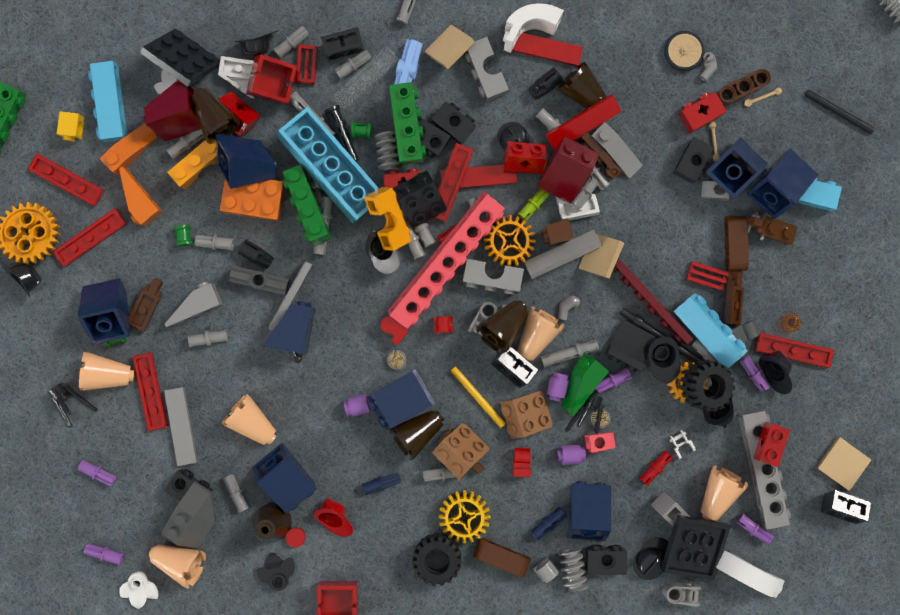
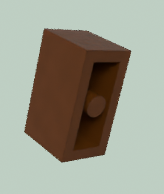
M568 219L546 225L541 233L542 241L544 244L547 243L548 247L568 242L574 238Z

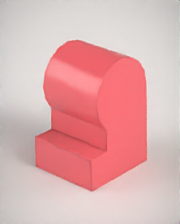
M613 432L583 435L586 452L593 453L616 447Z

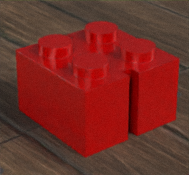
M262 54L255 56L251 69V74H254V76L249 78L246 94L280 105L288 104L292 91V86L288 84L294 82L297 66Z
M319 581L317 585V615H358V581Z

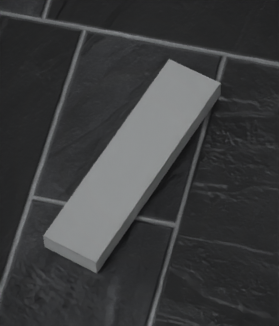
M592 230L524 263L533 279L602 247L595 231Z
M304 261L268 327L271 331L274 330L286 313L312 264Z
M185 387L165 390L177 466L197 463Z

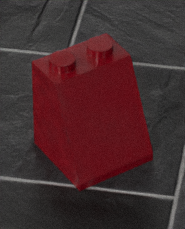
M179 80L173 83L144 107L145 116L143 119L146 126L150 127L156 136H159L165 142L201 130L191 101L192 92L195 88L192 85L187 87Z
M564 136L549 156L537 188L571 204L593 171L599 153Z

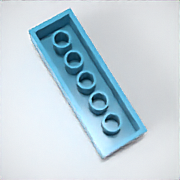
M307 106L279 129L276 137L353 224L368 211L364 196L379 188Z

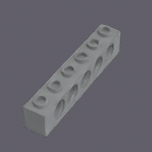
M765 410L738 414L762 527L768 530L790 525L789 519H791V514L785 505L787 496L781 486V481H783L781 471L778 470V467L768 464V472L763 473L762 467L767 463L753 459L765 422L770 423V417ZM756 426L761 428V433L758 436L754 435V428ZM772 483L773 489L767 492V484ZM773 502H776L777 508L774 511H771L770 505Z

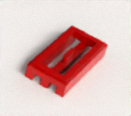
M298 45L296 84L315 85L317 46ZM302 49L306 50L304 79H301ZM310 50H313L311 79H308Z
M692 261L686 280L724 291V285L729 273ZM694 267L722 275L723 277L719 278L694 270ZM691 275H699L721 283L719 286L691 277Z

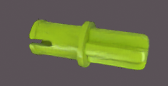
M540 189L532 199L527 200L528 203L517 215L527 222L530 216L540 209L539 206L547 199L549 193Z

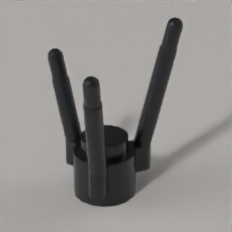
M60 383L54 386L49 391V394L52 396V400L56 403L68 427H72L67 416L71 412L65 404V401L69 398V393L96 412L98 410L74 392L69 385L64 387Z
M592 393L572 418L566 431L568 432L581 413L582 415L577 423V427L581 426L589 410L592 412L598 410L595 433H599L602 411L605 406L602 404L603 398Z

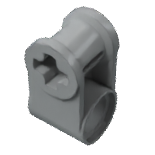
M485 302L481 305L468 332L473 331L477 333L476 325L478 326L490 317L483 313L484 306L491 305L494 308L493 314L497 312L495 304Z
M670 582L663 586L662 594L670 603L697 607L700 606L698 597L701 585ZM672 589H676L675 596L669 597V592Z

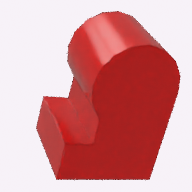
M390 316L383 318L381 321V329L394 336L391 341L396 345L410 331Z
M453 316L433 317L434 334L453 333Z
M514 447L513 476L531 477L530 448Z

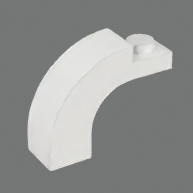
M530 4L519 8L506 21L505 35L503 37V42H505L504 50L511 53L519 36L528 30L537 29L554 36L561 22L564 10L548 4Z
M724 551L716 567L729 576L770 597L777 598L785 582L783 579L748 563L728 551Z

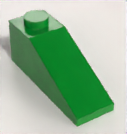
M584 353L572 370L561 408L574 417L609 371L596 359Z

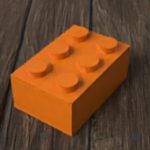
M225 180L220 211L227 214L280 222L286 188L282 181L267 180L230 189Z

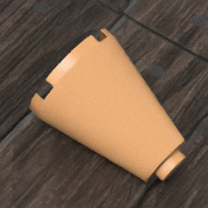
M531 307L528 312L517 352L527 361H533L564 328V324H557L559 320L541 309L539 312L534 311L536 307Z
M89 352L83 353L81 362L84 363L82 368H80L79 390L127 386L129 382H133L134 370H131V366Z
M248 394L243 396L232 407L229 413L230 416L226 415L221 423L225 427L262 445L266 443L270 445L276 438L275 428Z
M713 466L711 469L700 510L703 514L702 517L711 521H718L748 487L746 481L744 484L740 482L742 479L740 476L725 468L717 470V466Z
M162 544L152 547L149 552L152 564L187 589L189 585L193 586L199 579L204 568L200 567L201 562L206 560V554L201 550Z

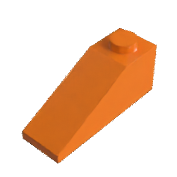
M144 123L114 144L99 159L113 173L120 175L119 168L121 166L128 168L159 136H156L154 131Z
M121 166L119 171L128 210L132 214L130 217L135 224L146 227L163 211L129 170Z

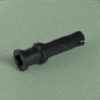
M335 105L326 109L324 114L329 118L331 130L336 132L342 147L355 161H358L360 158L345 127L347 122L343 120L339 110L340 106Z

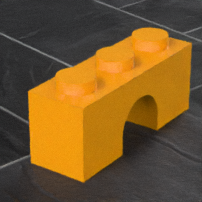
M216 139L212 140L213 144L207 143L206 140L167 172L179 187L185 190L199 178L198 175L204 168L217 163Z
M381 187L364 196L370 215L384 214L386 217L385 227L377 232L384 250L395 251L412 241L410 230L406 226L403 212L398 205L397 195L393 188Z

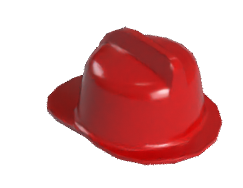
M326 498L320 509L313 512V517L330 532L342 537L350 536L353 533V526L345 518L344 506L332 499Z

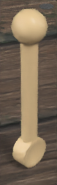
M776 88L773 92L767 93L755 99H747L744 101V105L746 107H750L752 103L768 98L775 94L780 95L782 93V89Z
M710 122L709 128L711 129L714 147L712 160L717 161L720 155L717 154L716 123Z

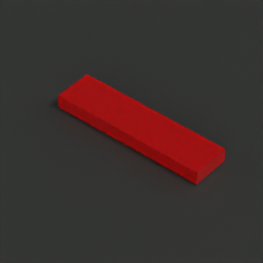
M522 33L512 51L577 67L583 47Z
M611 94L545 135L554 150L564 136L574 141L622 111L615 97Z
M458 143L455 144L438 188L447 209L445 212L435 216V218L447 221L473 154V149Z
M36 153L27 169L96 207L105 191Z
M504 165L467 168L459 188L518 183L517 172L504 171ZM440 170L441 181L445 170Z
M114 208L55 249L53 254L62 267L65 268L127 225L119 211Z
M760 333L757 336L754 348L756 352L769 355L780 350L790 360L825 368L831 367L834 353L833 349Z
M152 352L132 356L148 431L168 427Z

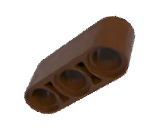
M759 69L722 87L717 92V95L723 106H727L765 87L771 80V74L766 69ZM757 75L763 78V83L757 81ZM739 84L746 86V92L740 90ZM722 92L728 93L729 100H725L722 97Z
M726 216L724 220L726 270L747 271L749 267L747 217Z
M485 538L479 539L473 557L523 578L532 560L526 555Z

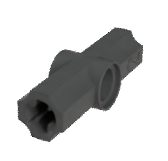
M234 265L230 271L229 282L286 295L289 288L290 279ZM262 275L264 282L258 286L255 283V279L257 276Z

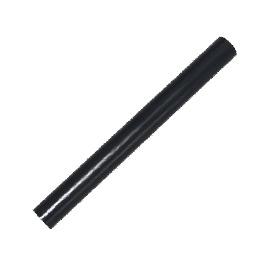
M808 90L805 97L867 133L872 134L875 127L813 91Z

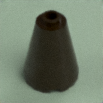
M582 62L576 67L578 71L570 72L563 82L560 83L557 90L587 109L607 96L589 66Z
M197 88L192 92L191 101L207 143L213 144L212 140L216 139L217 134L231 136L236 131L235 126L238 125L240 127L239 119L207 88Z
M514 300L481 322L476 328L477 333L480 331L483 335L481 340L494 351L498 352L500 349L503 351V354L510 349L528 314L527 306L522 301Z
M431 410L389 429L390 434L395 433L394 441L405 455L410 454L409 459L413 460L441 429L444 418L438 411L434 412Z
M269 503L260 507L253 520L254 529L258 537L270 542L283 539L291 529L292 524L290 513L286 514L276 503Z

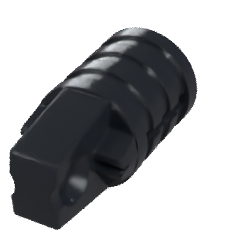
M553 67L528 89L529 93L537 100L562 83L563 78Z
M247 239L244 240L237 254L252 263L266 269L270 267L274 260V257Z

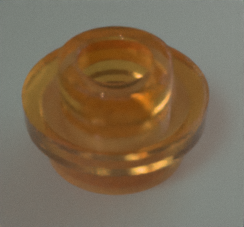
M788 313L783 316L781 325L787 332H795L801 326V319L795 313ZM789 319H792L794 321V324L792 326L788 325Z

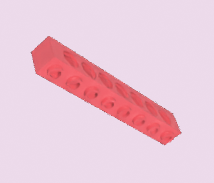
M483 191L388 309L389 315L407 329L410 325H415L419 319V314L422 311H426L431 304V299L441 293L444 283L453 278L456 268L466 262V256L470 251H474L478 247V241L482 236H486L490 232V226L494 221H498L503 216L505 208ZM486 211L488 216L485 220L481 221L479 216L482 212ZM475 227V233L471 236L467 235L468 229ZM458 242H463V248L458 251L455 250V245ZM446 257H451L449 265H443V260ZM435 272H438L439 278L437 280H431V275ZM423 287H426V294L419 295V290ZM414 302V309L407 310L406 306L409 303Z

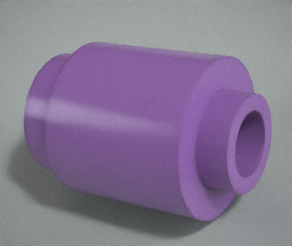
M553 372V376H550L546 394L550 395L549 399L560 401L561 398L565 399L569 384L567 375Z
M362 394L350 397L344 401L346 415L354 417L369 413L370 406L367 395Z
M580 445L560 446V450H557V460L561 461L562 465L581 464V462L586 461L585 447Z

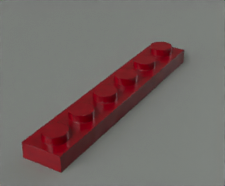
M618 258L613 272H618L622 276L620 280L627 287L631 286L635 292L633 294L639 301H645L648 305L646 307L652 315L656 314L661 319L659 321L666 330L669 328L674 333L672 337L679 344H688L692 341V337Z

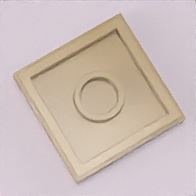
M450 25L425 50V53L440 65L449 69L474 44V40L461 30Z
M596 234L602 247L585 254L579 269L609 279L624 242Z
M837 437L816 468L850 491L871 459L841 437Z

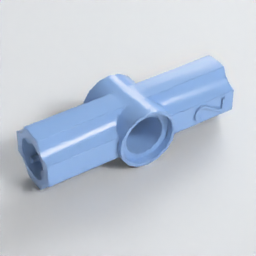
M407 39L402 58L399 59L397 65V76L394 84L408 83L415 80L419 65L418 60L423 46L422 43Z

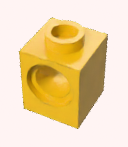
M60 111L57 135L63 137L65 141L75 142V139L82 140L85 117L78 113Z

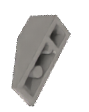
M606 122L591 135L627 178L630 179L643 166L620 136Z
M204 282L197 285L198 289L190 293L166 321L165 326L173 327L222 306L223 303L215 284Z
M665 492L651 504L672 527H674L677 515L689 516Z

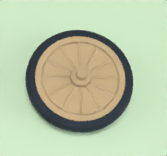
M680 31L673 34L667 40L664 53L667 62L673 68L680 71H689L699 66L702 62L705 48L699 36L689 31Z

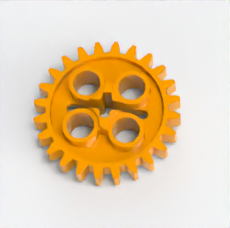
M27 202L26 207L19 203V209L12 206L13 212L5 211L7 214L6 218L0 216L3 223H0V249L4 250L3 254L9 255L8 258L12 261L16 259L17 263L23 261L28 265L31 260V262L36 264L37 258L44 261L43 255L50 256L48 250H55L56 248L53 246V243H59L55 239V236H60V233L55 231L60 228L58 224H54L57 218L52 217L53 213L51 211H47V208L44 206L40 208V205L37 203L32 205L30 202ZM32 216L31 222L26 224V219ZM17 229V234L12 237V232ZM41 230H45L44 235L42 237H39V232ZM30 243L29 249L24 251V246Z

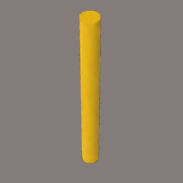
M455 366L450 372L501 429L506 423Z

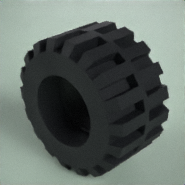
M702 360L688 366L689 370H684L683 374L685 376L681 377L680 381H683V383L680 385V390H683L681 394L682 397L686 398L687 404L702 410L717 411V409H723L724 404L728 405L730 403L729 398H733L734 395L732 390H735V386H733L735 380L731 377L732 372L727 370L728 367L718 362ZM710 376L712 381L711 390L705 395L703 384L705 379Z
M434 533V535L431 536L429 534L425 539L422 538L420 540V543L415 547L413 555L415 573L417 572L418 578L420 580L423 579L426 584L428 582L432 583V586H436V584L443 586L445 582L450 583L453 577L456 578L461 568V552L454 539L448 538L445 534L438 535V533ZM435 549L444 551L449 557L448 564L442 569L429 567L426 563V555L430 551Z

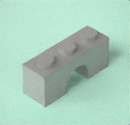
M484 37L475 41L464 53L467 63L471 62L473 67L471 73L474 80H478L480 84L478 90L481 98L485 97L488 102L508 94L509 89L502 72L491 75L486 73L483 68L487 61L494 59V52L488 38Z
M467 259L463 283H466V287L477 288L480 285L485 286L487 291L496 292V289H502L505 294L510 295L520 292L524 269L504 266L502 276L498 279H491L485 273L486 262Z

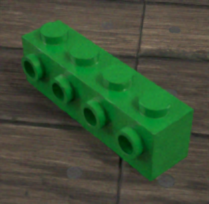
M0 82V155L3 143L9 138V130L17 121V113L26 101L25 93Z
M412 82L389 85L400 165L423 162V157L426 156L425 145H421L420 139L424 137L423 126L418 125V118H421L420 106L416 107L415 102L416 99H419L417 87L413 88Z
M300 164L283 171L285 178L282 181L287 190L290 189L291 196H289L292 206L297 207L299 213H296V217L299 223L304 225L303 235L306 241H310L314 246L332 240L305 169Z

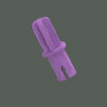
M750 356L743 357L740 360V364L749 375L748 379L754 382L760 393L764 392L763 389L767 390L770 385L761 374L762 370L756 367Z
M624 368L613 375L609 374V377L602 380L595 391L600 394L612 387L617 388V385L632 379L629 370Z
M82 460L77 469L92 477V480H98L108 486H113L117 478L103 470L101 466L97 467L86 460Z
M743 513L736 520V524L747 530L749 535H754L765 544L772 542L774 536L763 529L760 523H755Z
M88 543L84 549L86 555L99 558L101 562L108 561L120 566L124 558V553L110 550L107 546L103 548Z

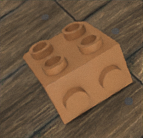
M543 391L500 402L501 411L507 425V432L511 439L523 438L551 428L553 425Z
M462 423L442 440L432 453L460 480L489 451V447L466 424Z

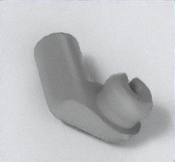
M706 52L703 56L705 70L699 77L704 82H707L717 70L716 57L712 52Z
M571 295L561 301L558 319L567 320L568 310L578 307L580 299Z

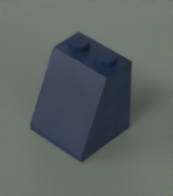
M223 134L216 135L217 165L230 189L275 179L277 163L275 159L271 158L269 149L265 148L260 140Z
M740 137L706 173L735 199L763 172L768 163Z
M788 149L746 194L773 219H776L799 201L819 174L794 151Z
M120 278L82 287L78 318L92 345L130 336L127 292Z
M300 301L297 302V305L291 304L265 341L264 347L306 354L308 352L316 308H311L310 303Z
M416 369L368 396L370 408L372 411H376L379 417L377 418L379 424L386 430L397 426L435 404Z
M283 443L253 466L256 483L286 514L296 509L300 502L312 496L316 490L313 479Z
M585 481L572 483L570 488L567 539L606 541L611 533V485H606L603 482L587 484Z

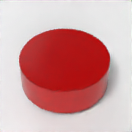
M299 527L291 528L286 534V542L291 547H300L306 539L304 530Z

